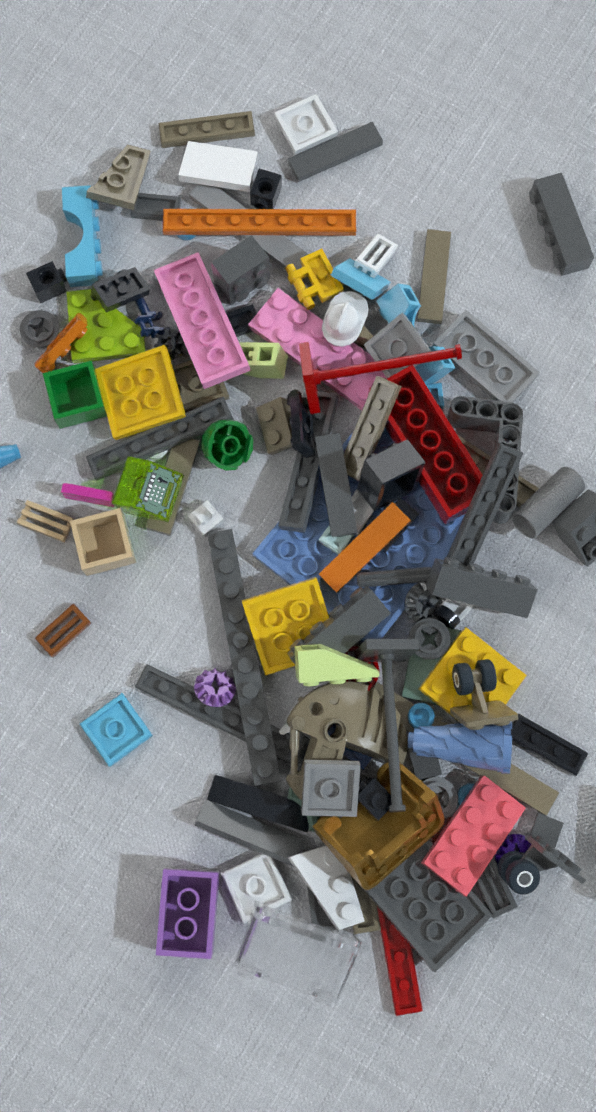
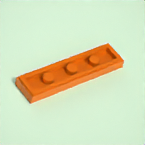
M392 502L319 575L338 593L411 520Z

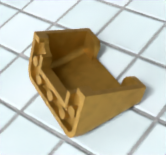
M388 762L378 769L377 781L391 795ZM401 763L402 804L405 805L406 811L389 812L388 810L379 821H376L358 803L357 817L343 816L339 819L337 816H321L317 823L313 825L315 833L364 890H370L377 886L436 834L444 823V815L437 794Z

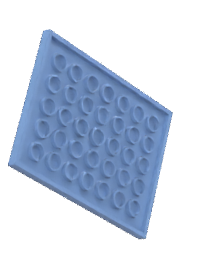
M385 427L374 453L378 454L394 443ZM352 434L342 445L343 453H345ZM320 474L305 533L281 530L278 522L252 553V556L289 585L317 577L330 617L329 613L339 604H346L351 599L349 596L359 587L356 574L336 593L319 575L338 556L319 542V538L329 526ZM348 476L352 498L357 490L359 481ZM418 482L416 490L403 496L401 499L417 511L419 516L386 553L381 550L358 573L432 567L435 558L444 560L447 557L465 514L445 525ZM390 504L374 511L361 532ZM355 534L348 545L357 537ZM417 583L369 587L391 614L360 639L362 643L366 639H382L405 610L404 604L407 593Z

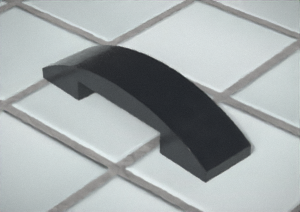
M214 776L207 800L308 833L307 816H302L301 806L294 800L222 776Z

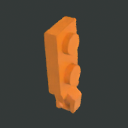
M77 313L47 346V350L35 362V367L42 373L54 370L55 360L59 356L63 358L71 349L70 344L75 338L79 340L86 333L87 318L81 313Z

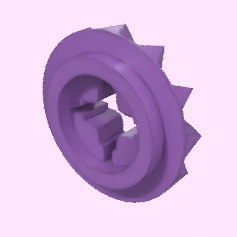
M214 668L212 671L204 670L201 675L197 676L194 691L202 703L212 707H221L232 701L236 686L234 685L233 677L230 678L226 670L220 672ZM213 681H216L219 686L217 694H215V690L212 687Z

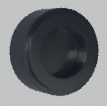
M440 605L434 612L437 620L441 621L448 628L455 629L460 623L459 617L444 605Z

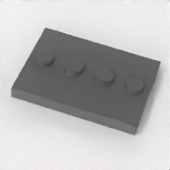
M428 840L377 886L364 891L432 972H436L493 915L472 890L467 897L461 895L421 863L433 846L430 840Z

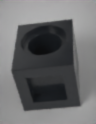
M259 168L250 191L251 205L256 209H274L282 188V175ZM262 191H269L270 193H268V194H262V193H260V192H262Z
M53 261L26 273L40 304L66 292L63 284L67 282L62 268L56 269ZM54 279L50 284H44L46 280Z

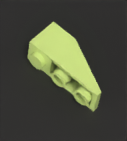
M322 644L294 646L296 678L304 686H317L322 681L343 684L347 679H356L357 682L372 681V677H379V671L375 666Z

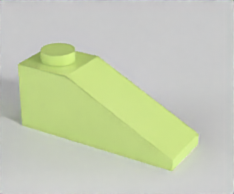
M239 342L250 366V371L243 373V375L257 378L284 379L288 356L279 343Z

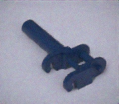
M144 297L136 300L135 303L142 316L135 318L134 323L140 325L142 329L140 331L141 337L151 336L153 339L157 338L156 334L164 335V328L154 327L152 321L162 318V312H150Z

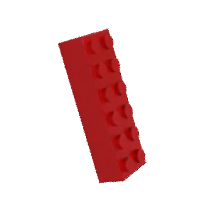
M412 364L387 378V380L402 387L385 428L394 443L399 444L408 439L425 461L419 483L446 525L467 512L483 475Z

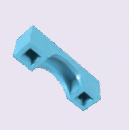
M91 185L62 187V204L66 220L78 225L83 230V237L79 245L71 252L65 254L66 278L70 287L92 286L99 279V276H103L102 263L98 261V254L102 252L101 241L97 239L96 232L100 231V220L98 216H95V210L99 209V201L86 198L87 190Z
M398 283L376 300L380 307L379 312L387 320L388 324L403 313L414 326L415 317L421 305L410 285ZM429 347L431 351L445 349L444 347ZM451 359L422 363L417 365L415 369L425 384H434L454 370L455 366Z

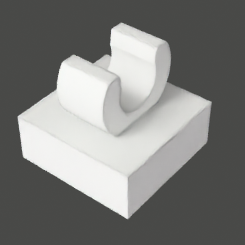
M208 500L188 515V518L204 537L224 522L222 516Z

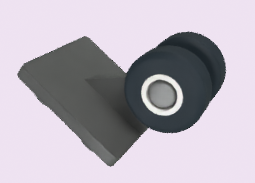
M528 833L524 838L532 845L523 855L518 851L507 852L500 858L497 866L498 874L515 893L521 895L529 894L537 888L540 882V871L560 867L581 884L586 881L579 874L581 868L573 863L570 858L553 848L541 836L537 835L536 838H533Z

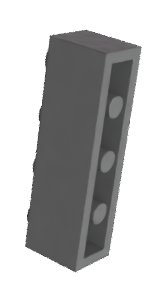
M562 172L534 180L533 186L529 191V198L532 205L536 206L538 223L545 230L546 244L552 249L554 266L559 268L561 276L588 269L594 259V255Z
M445 557L444 560L434 559L425 586L432 595L528 618L538 591L530 583L531 580L521 575H516L515 578L509 577L507 573L498 569H492V572L485 571L482 566L474 563H469L468 566L462 565L458 560L450 557Z
M368 586L364 588L359 587L349 596L351 599L346 604H339L329 613L330 617L326 621L316 623L309 630L310 634L306 638L296 640L289 647L290 651L287 654L295 664L294 646L322 644L345 653L391 614L390 611Z

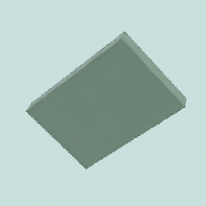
M447 627L450 633L451 645L461 630ZM437 632L431 635L423 633L425 640L421 646L423 647L430 643L437 648L436 643L433 641ZM413 654L408 659L401 697L437 705L418 688L441 657L429 660L422 659L418 655Z

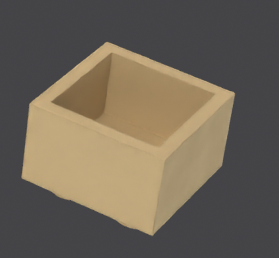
M121 508L70 521L81 569L86 576L136 563L125 516Z

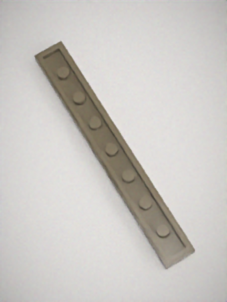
M377 682L374 688L380 691V698L382 699L384 695L383 685ZM394 692L395 707L401 715L399 727L402 722L407 732H414V728L409 724L407 716L410 708L415 704ZM435 717L431 726H444L447 724ZM512 763L510 774H501L498 771L479 769L461 764L479 776L485 775L505 792L547 816L559 794L558 791Z

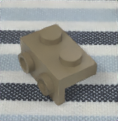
M283 397L256 407L267 453L270 455L292 447L290 441L292 429L289 421L291 409L287 405L288 399Z

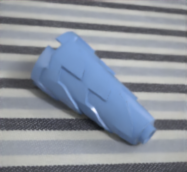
M512 721L505 726L484 725V728L479 730L468 729L462 723L444 726H418V728H414V732H409L408 748H413V753H417L418 756L439 758L452 763L498 771L501 774H510Z

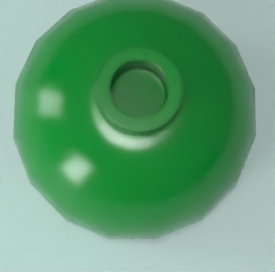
M232 419L218 420L205 430L202 437L204 457L215 467L225 471L236 470L243 462L246 463L249 460L253 451V437L249 434V431L246 429L247 427Z

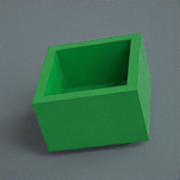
M92 360L43 373L53 417L59 429L107 417Z

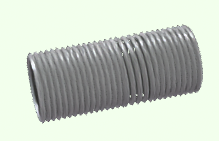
M565 466L561 467L512 514L514 526L526 537L536 538L585 490L583 478L574 469Z

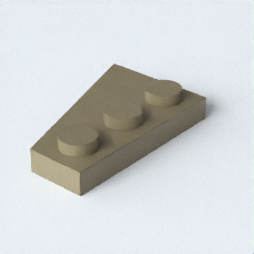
M127 144L112 161V166L99 176L98 182L87 190L86 198L134 210L151 151Z

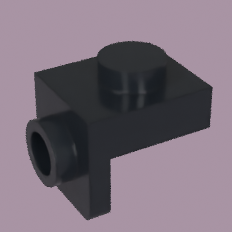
M363 778L359 781L358 802L376 821H379L389 810V806L392 805L391 795L375 778L367 780Z

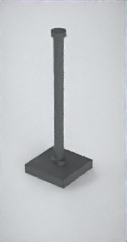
M366 639L354 651V658L364 662H381L392 804L389 806V812L406 811L405 805L402 804L392 662H405L418 651V639Z

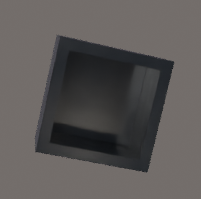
M408 439L399 444L393 443L386 450L378 454L373 453L365 459L357 489L373 511H376L416 490L425 461Z

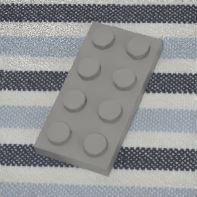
M467 310L433 343V346L444 347L445 349L454 348V345L460 344L462 359L451 358L452 363L496 401L513 403L540 374L539 371Z

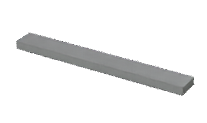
M198 184L189 194L190 199L203 209H247L218 187ZM240 235V236H241L242 238L246 239V238H248V237L251 236V235ZM252 235L269 258L284 269L289 264H294L296 270L302 268L300 258L308 255V253L285 236ZM308 277L302 279L303 283L308 287L312 286ZM341 282L344 292H354V289Z

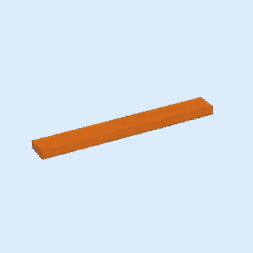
M163 209V235L356 236V209Z

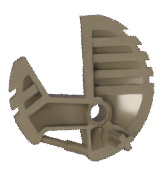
M346 681L343 684L328 683L322 685L304 697L301 696L297 699L299 702L287 717V725L290 727L291 774L287 775L286 781L299 799L302 800L304 760L342 761L346 747L388 763L384 695L381 699L380 691L372 687L368 691V685ZM395 707L399 762L403 765L407 755V734L404 723L401 722L399 728L401 715ZM335 723V732L332 735H328V727L330 724ZM299 731L310 735L311 738L301 770L297 772Z

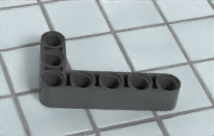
M458 396L452 400L447 419L453 427L495 433L494 449L497 442L521 451L523 410L518 404ZM504 439H509L512 442H506ZM519 464L500 504L507 511L498 508L493 520L495 523H507L515 510Z

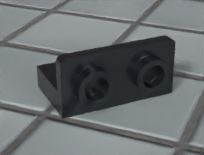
M136 267L128 270L123 269L116 273V275L106 279H98L92 284L91 298L93 301L98 300L107 313L148 296L150 289Z

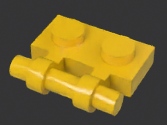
M322 248L300 258L302 268L296 270L294 264H289L285 267L288 273L287 279L298 292L297 297L300 303H304L307 310L315 307L312 298L318 295L323 303L344 292L341 282L331 276L333 268ZM308 277L312 286L306 288L302 279Z

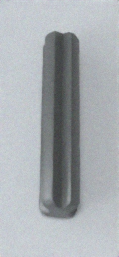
M432 567L362 572L357 574L358 587L419 583L428 580Z

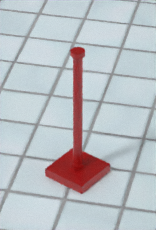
M309 342L299 343L302 375L310 414L321 413L317 385L321 384V381L411 366L412 364L417 365L451 358L462 359L461 346L456 344L454 348L319 371V369H314Z

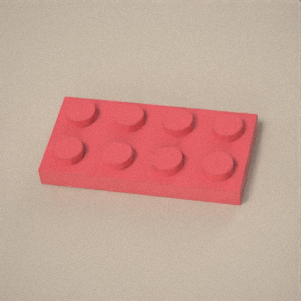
M481 775L421 863L461 895L467 897L526 807L485 775Z

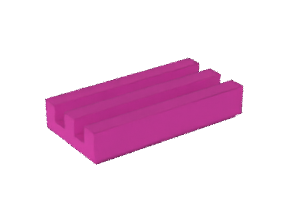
M69 483L62 485L61 493H63L66 499L115 507L116 498L111 491Z

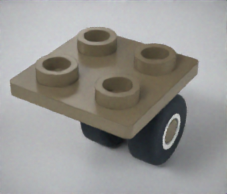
M491 660L477 661L475 669L472 670L467 663H458L453 666L452 679L457 694L461 696L472 695V705L450 708V713L465 727L471 730H479L484 728V725L505 726L510 724V721L518 720V714L502 701L485 702L483 692L493 691L497 685L496 671Z

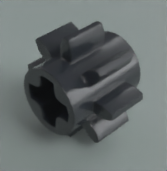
M166 328L164 335L156 334L158 342L153 347L157 348L165 345L168 349L170 360H174V354L183 355L181 348L184 345V341L179 339L180 332L175 331L171 335L170 329ZM168 340H171L172 349L168 348L169 345L166 343Z

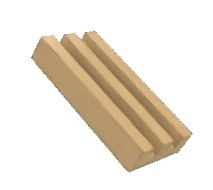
M27 500L25 509H22V515L16 523L65 543L71 529L70 521L74 520V518ZM31 509H34L51 517L67 522L66 526L62 525L60 523H57L55 521H52L30 511ZM27 517L62 530L63 533L60 535L27 522Z

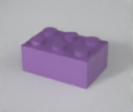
M163 869L156 955L212 959L220 872Z

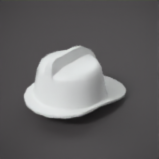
M352 291L341 292L330 302L322 324L323 335L329 343L334 346L343 347L357 340L369 309L367 301L362 295Z

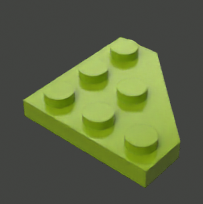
M91 289L66 291L69 322L77 313H81L87 318L86 333L79 340L75 338L70 344L73 363L128 358L146 351L145 337L140 335L141 327L136 325L127 316L117 309L106 313L98 300H92Z

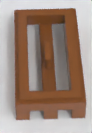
M73 603L38 634L35 639L54 658L84 631L91 622ZM74 612L77 614L52 638H50L47 642L44 641V639L51 632H53L61 623H63L70 615H72ZM80 620L83 621L73 631H71L63 640H61L53 649L50 648L76 623H78Z

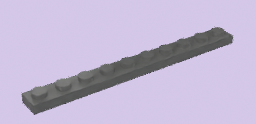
M228 529L207 533L254 786L281 782L254 639L241 601L246 598L233 530Z

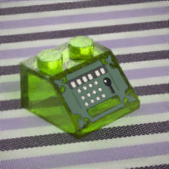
M128 456L112 504L117 508H121L126 514L169 522L184 475L150 460Z

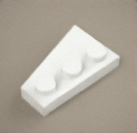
M326 845L288 857L292 865L301 874L307 887L311 889L318 899V903L337 930L364 922L351 874Z

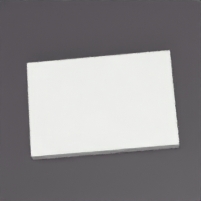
M188 141L179 171V181L250 192L258 152Z

